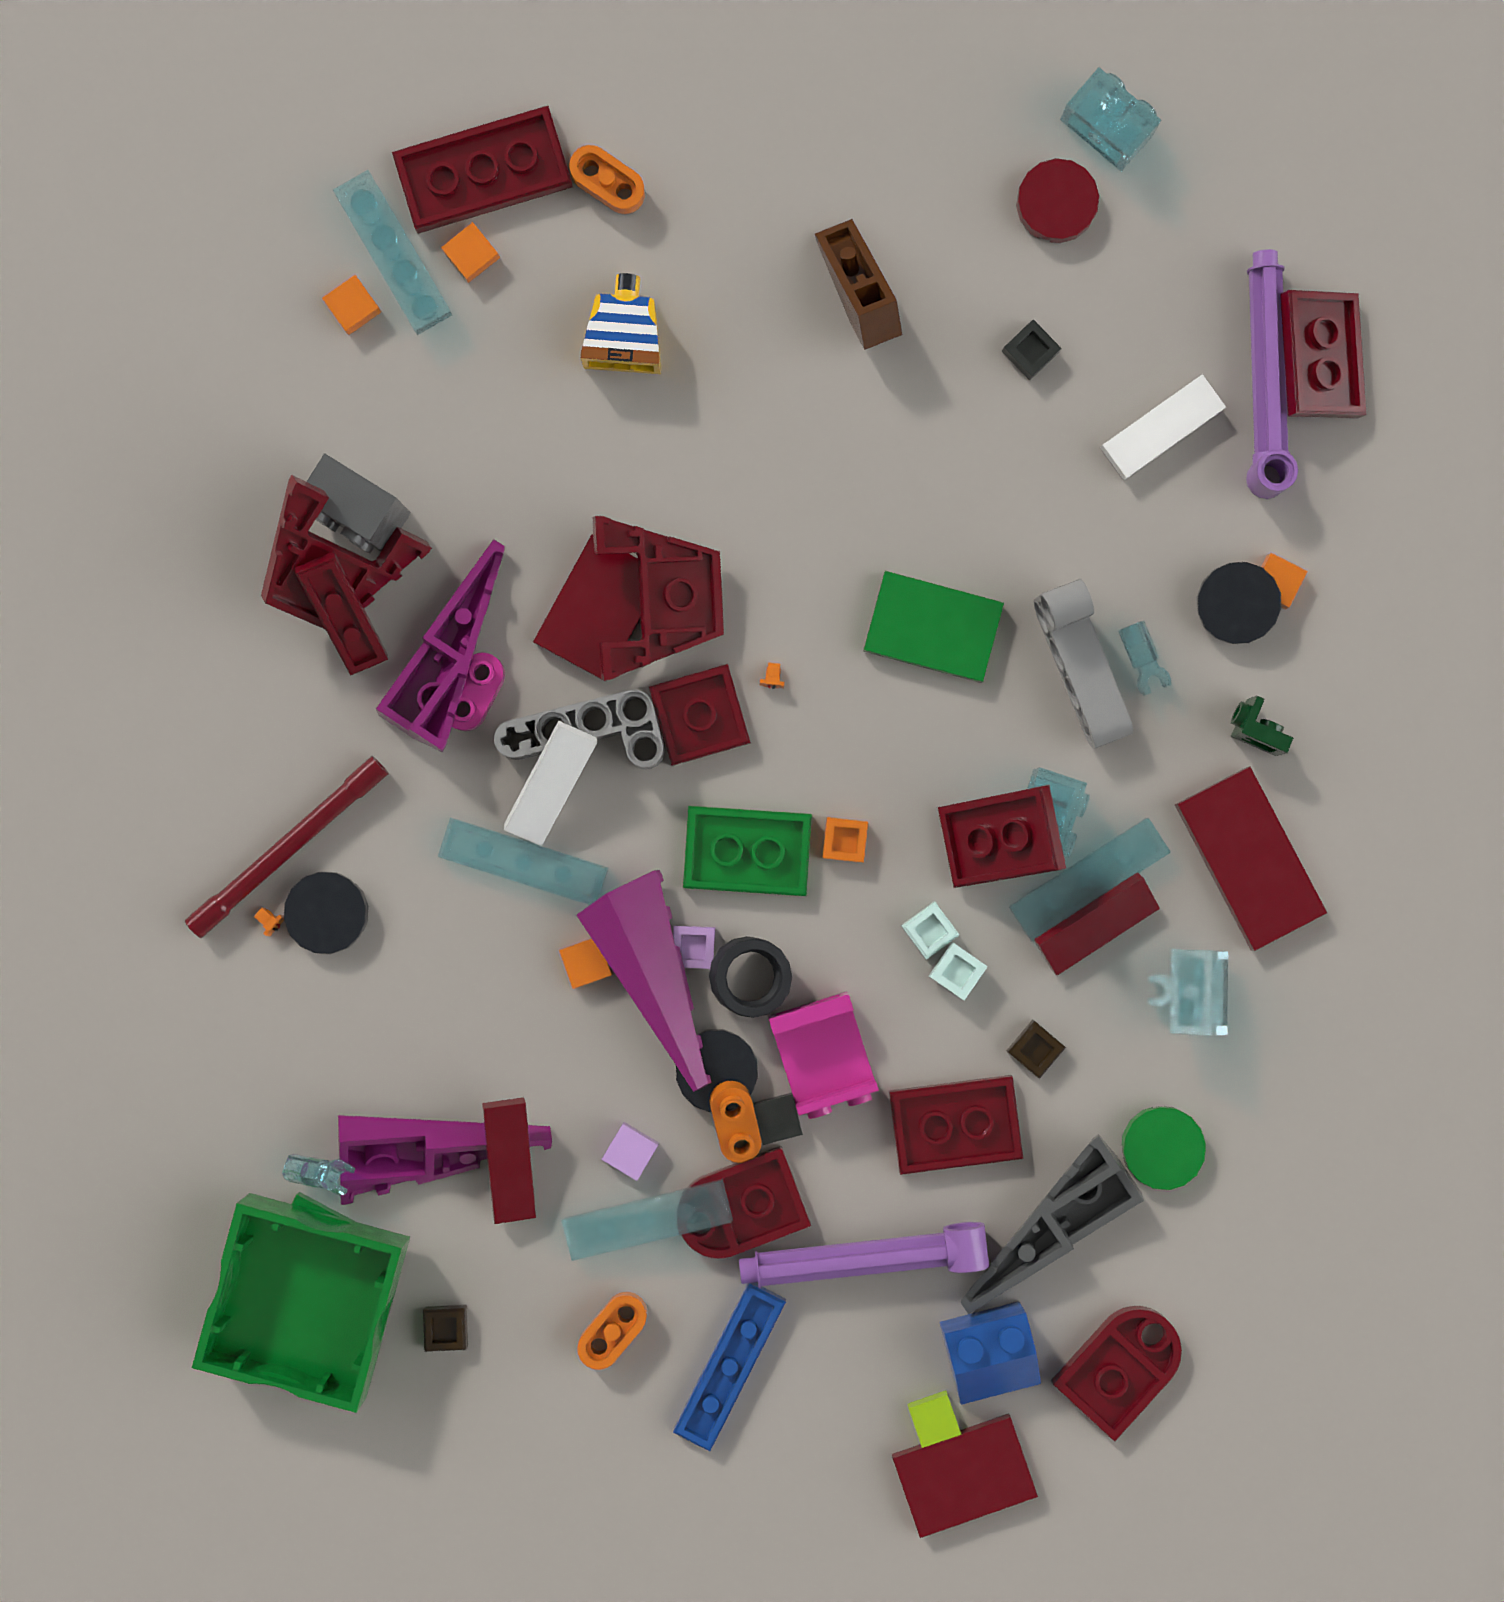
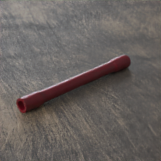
M374 756L366 760L344 780V783L271 848L222 891L210 897L186 918L185 923L196 936L203 938L226 918L239 902L357 799L362 798L389 774L385 767Z

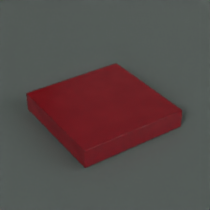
M728 664L649 686L671 766L751 744Z

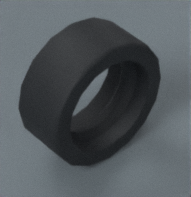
M745 936L732 939L718 950L711 962L709 980L711 990L721 1005L737 1015L756 1018L769 1015L782 1005L790 992L792 973L790 962L780 948L767 940ZM748 952L759 953L766 957L772 965L774 972L773 985L769 992L762 998L754 1001L740 1000L734 996L728 987L726 978L732 961L739 955Z

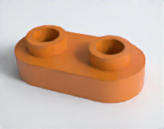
M595 145L582 146L571 156L569 163L570 172L574 183L579 188L620 214H630L641 207L645 199L644 183L640 175ZM589 166H595L599 169L594 176H587L584 174V171ZM622 189H629L632 192L628 199H621L617 196L618 192Z
M736 1081L723 1082L713 1089L709 1099L722 1154L732 1162L743 1163L753 1159L759 1153L762 1144L753 1102L748 1089L743 1084ZM731 1103L739 1105L734 1111L725 1110L726 1106ZM740 1140H745L748 1142L744 1147L737 1148L734 1146L735 1143Z
M632 1292L616 1294L583 1331L578 1342L577 1351L584 1365L595 1370L608 1368L639 1334L647 1318V1307L640 1296ZM624 1306L631 1307L634 1311V1316L630 1319H624L620 1316L619 1309ZM601 1338L606 1341L607 1348L598 1351L592 1346V1341Z

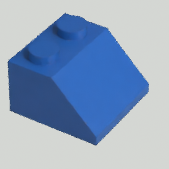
M1019 1301L939 1322L961 1405L1041 1384L1037 1352L1027 1314Z

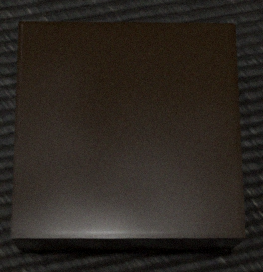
M1032 1019L1006 1051L1040 1079L1066 1047Z
M467 1305L426 1306L423 1309L424 1352L455 1351L468 1348Z

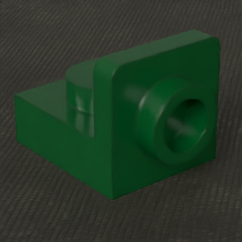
M1256 695L1247 699L1246 702L1241 701L1231 719V724L1235 725L1231 737L1274 756L1288 753L1294 738L1282 733L1284 727L1267 719H1260L1259 722L1256 721L1265 699Z

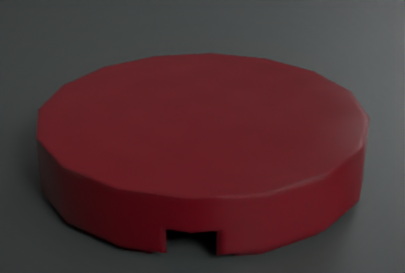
M1055 158L1040 162L1027 172L1019 187L1016 208L1020 222L1031 235L1038 239L1041 237L1045 240H1050L1051 243L1060 244L1076 239L1089 228L1098 212L1099 192L1094 178L1086 168L1072 160Z

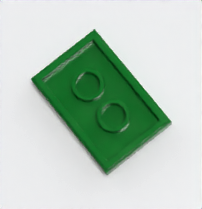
M885 571L863 652L982 683L1004 602Z
M688 806L683 888L807 896L812 814Z

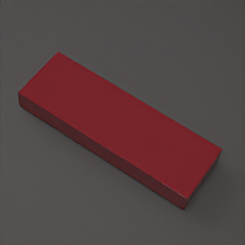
M333 551L295 567V574L350 676L387 661L388 654L335 552Z
M1137 872L1035 938L1034 941L1052 972L1058 976L1159 910L1160 907L1144 877Z
M521 1097L482 1103L494 1224L536 1218L525 1099Z

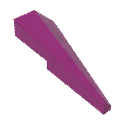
M494 539L422 637V645L376 707L380 717L413 739L440 752L444 751L448 742L504 555L505 546Z
M654 870L606 893L576 916L694 1092L710 1084L711 1079L710 1075L705 1074L700 1049L703 1047L701 1036L697 1035L691 1014L694 1007L680 947L675 946L669 921L672 919L671 909L669 906H666L661 882L664 881L663 875L660 870Z
M338 1115L341 1205L351 1204L355 1195L376 1190L378 1196L390 1193L391 1185L402 1182L416 1181L420 1185L480 1168V1161L487 1159L484 1123ZM528 1125L530 1147L543 1146L544 1150L551 1149L552 1135L550 1126Z

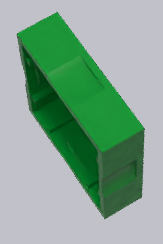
M253 1193L247 1194L236 1203L221 1258L218 1289L210 1307L207 1309L192 1368L248 1384L275 1386L299 1398L357 1413L367 1398L410 1236Z

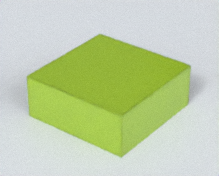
M946 1390L907 1404L922 1448L961 1435Z

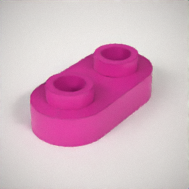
M483 652L473 655L459 704L467 702L471 710L466 717H459L456 712L452 725L453 728L460 731H471L483 723L505 679L504 667L495 656ZM480 666H487L489 668L490 674L485 680H478L476 678L475 672Z

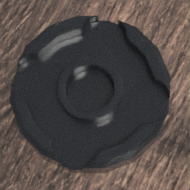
M1249 562L1227 563L1214 569L1203 580L1197 594L1198 615L1203 627L1215 638L1231 644L1250 643L1265 636L1276 624L1281 611V592L1274 577L1264 568Z
M317 872L302 878L291 888L284 903V922L289 935L300 947L313 953L333 954L349 948L361 936L368 923L369 906L363 890L351 879L338 872Z
M709 1029L697 1034L701 1036L703 1045L700 1049L705 1074L710 1075L711 1083L693 1092L676 1066V1081L682 1095L694 1107L707 1112H711L709 1103L711 1092L717 1085L723 1082H739L748 1089L751 1095L758 1079L757 1059L751 1046L739 1035L725 1029ZM731 1103L726 1106L725 1110H732L739 1105Z

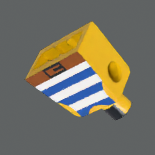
M630 273L617 274L614 295L596 294L580 358L584 369L661 374L655 301L650 297L639 296V276Z

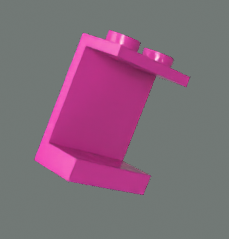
M847 991L768 1016L799 1116L807 1113L809 1119L818 1118L831 1113L832 1105L847 1101L848 1106L859 1105L872 1100L871 1093L879 1091Z

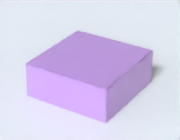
M674 925L673 938L675 946L680 947L684 968L710 969L714 958L715 927Z
M623 1122L601 1160L637 1181L658 1147L659 1142Z

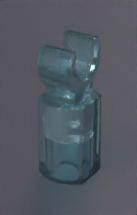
M1140 621L1119 630V635L1133 669L1137 668L1139 672L1137 679L1139 692L1143 696L1151 693L1148 679L1152 675L1159 678L1163 688L1170 686L1171 677L1157 663V659L1160 658L1145 621Z
M291 1154L287 1157L282 1174L288 1182L325 1188L334 1194L344 1195L348 1189L338 1184V1178L344 1172L354 1173L355 1167L340 1159L330 1162L329 1160Z

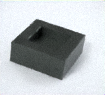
M1033 319L1004 346L1002 352L1031 380L1062 348Z
M792 1093L753 1103L763 1145L803 1135Z

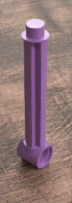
M1265 249L1253 253V267L1247 270L1250 295L1254 454L1252 456L1253 464L1247 471L1246 481L1248 488L1254 495L1259 498L1270 499L1275 498L1293 485L1297 479L1298 466L1288 451L1286 376L1280 294L1283 293V271L1285 267L1278 264V251ZM1265 466H1270L1277 470L1280 477L1279 483H1272L1265 477Z
M961 1222L945 1226L943 1233L760 1253L755 1251V1257L739 1259L741 1283L758 1282L760 1289L761 1286L944 1266H947L948 1271L955 1273L976 1272L989 1268L985 1224L981 1222Z

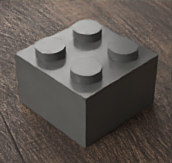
M325 453L306 481L324 490L329 497L316 521L333 532H336L339 526L342 527L343 530L340 534L369 554L374 548L381 551L395 528H402L411 514L395 496Z

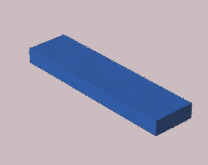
M747 1283L673 1429V1433L711 1451L786 1303L785 1298L762 1286L759 1289L756 1283Z

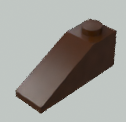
M853 219L815 233L816 242L847 317L864 350L903 335L897 300Z

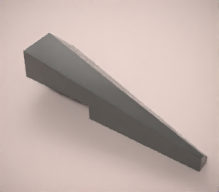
M1099 1134L1089 1142L992 1261L989 1268L983 1272L961 1299V1304L968 1314L1074 1249L1073 1244L1144 1201L1142 1192L1120 1159Z

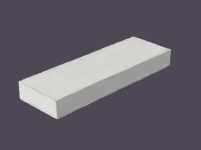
M1202 374L1104 443L1100 448L1121 478L1126 480L1222 412L1226 406Z
M558 721L504 823L505 831L540 846L543 845L597 744L595 736Z

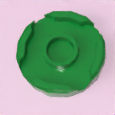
M1158 1106L1142 1110L1129 1121L1122 1134L1121 1145L1125 1166L1138 1181L1153 1189L1172 1190L1185 1186L1198 1175L1205 1161L1206 1143L1202 1129L1191 1116L1174 1107Z

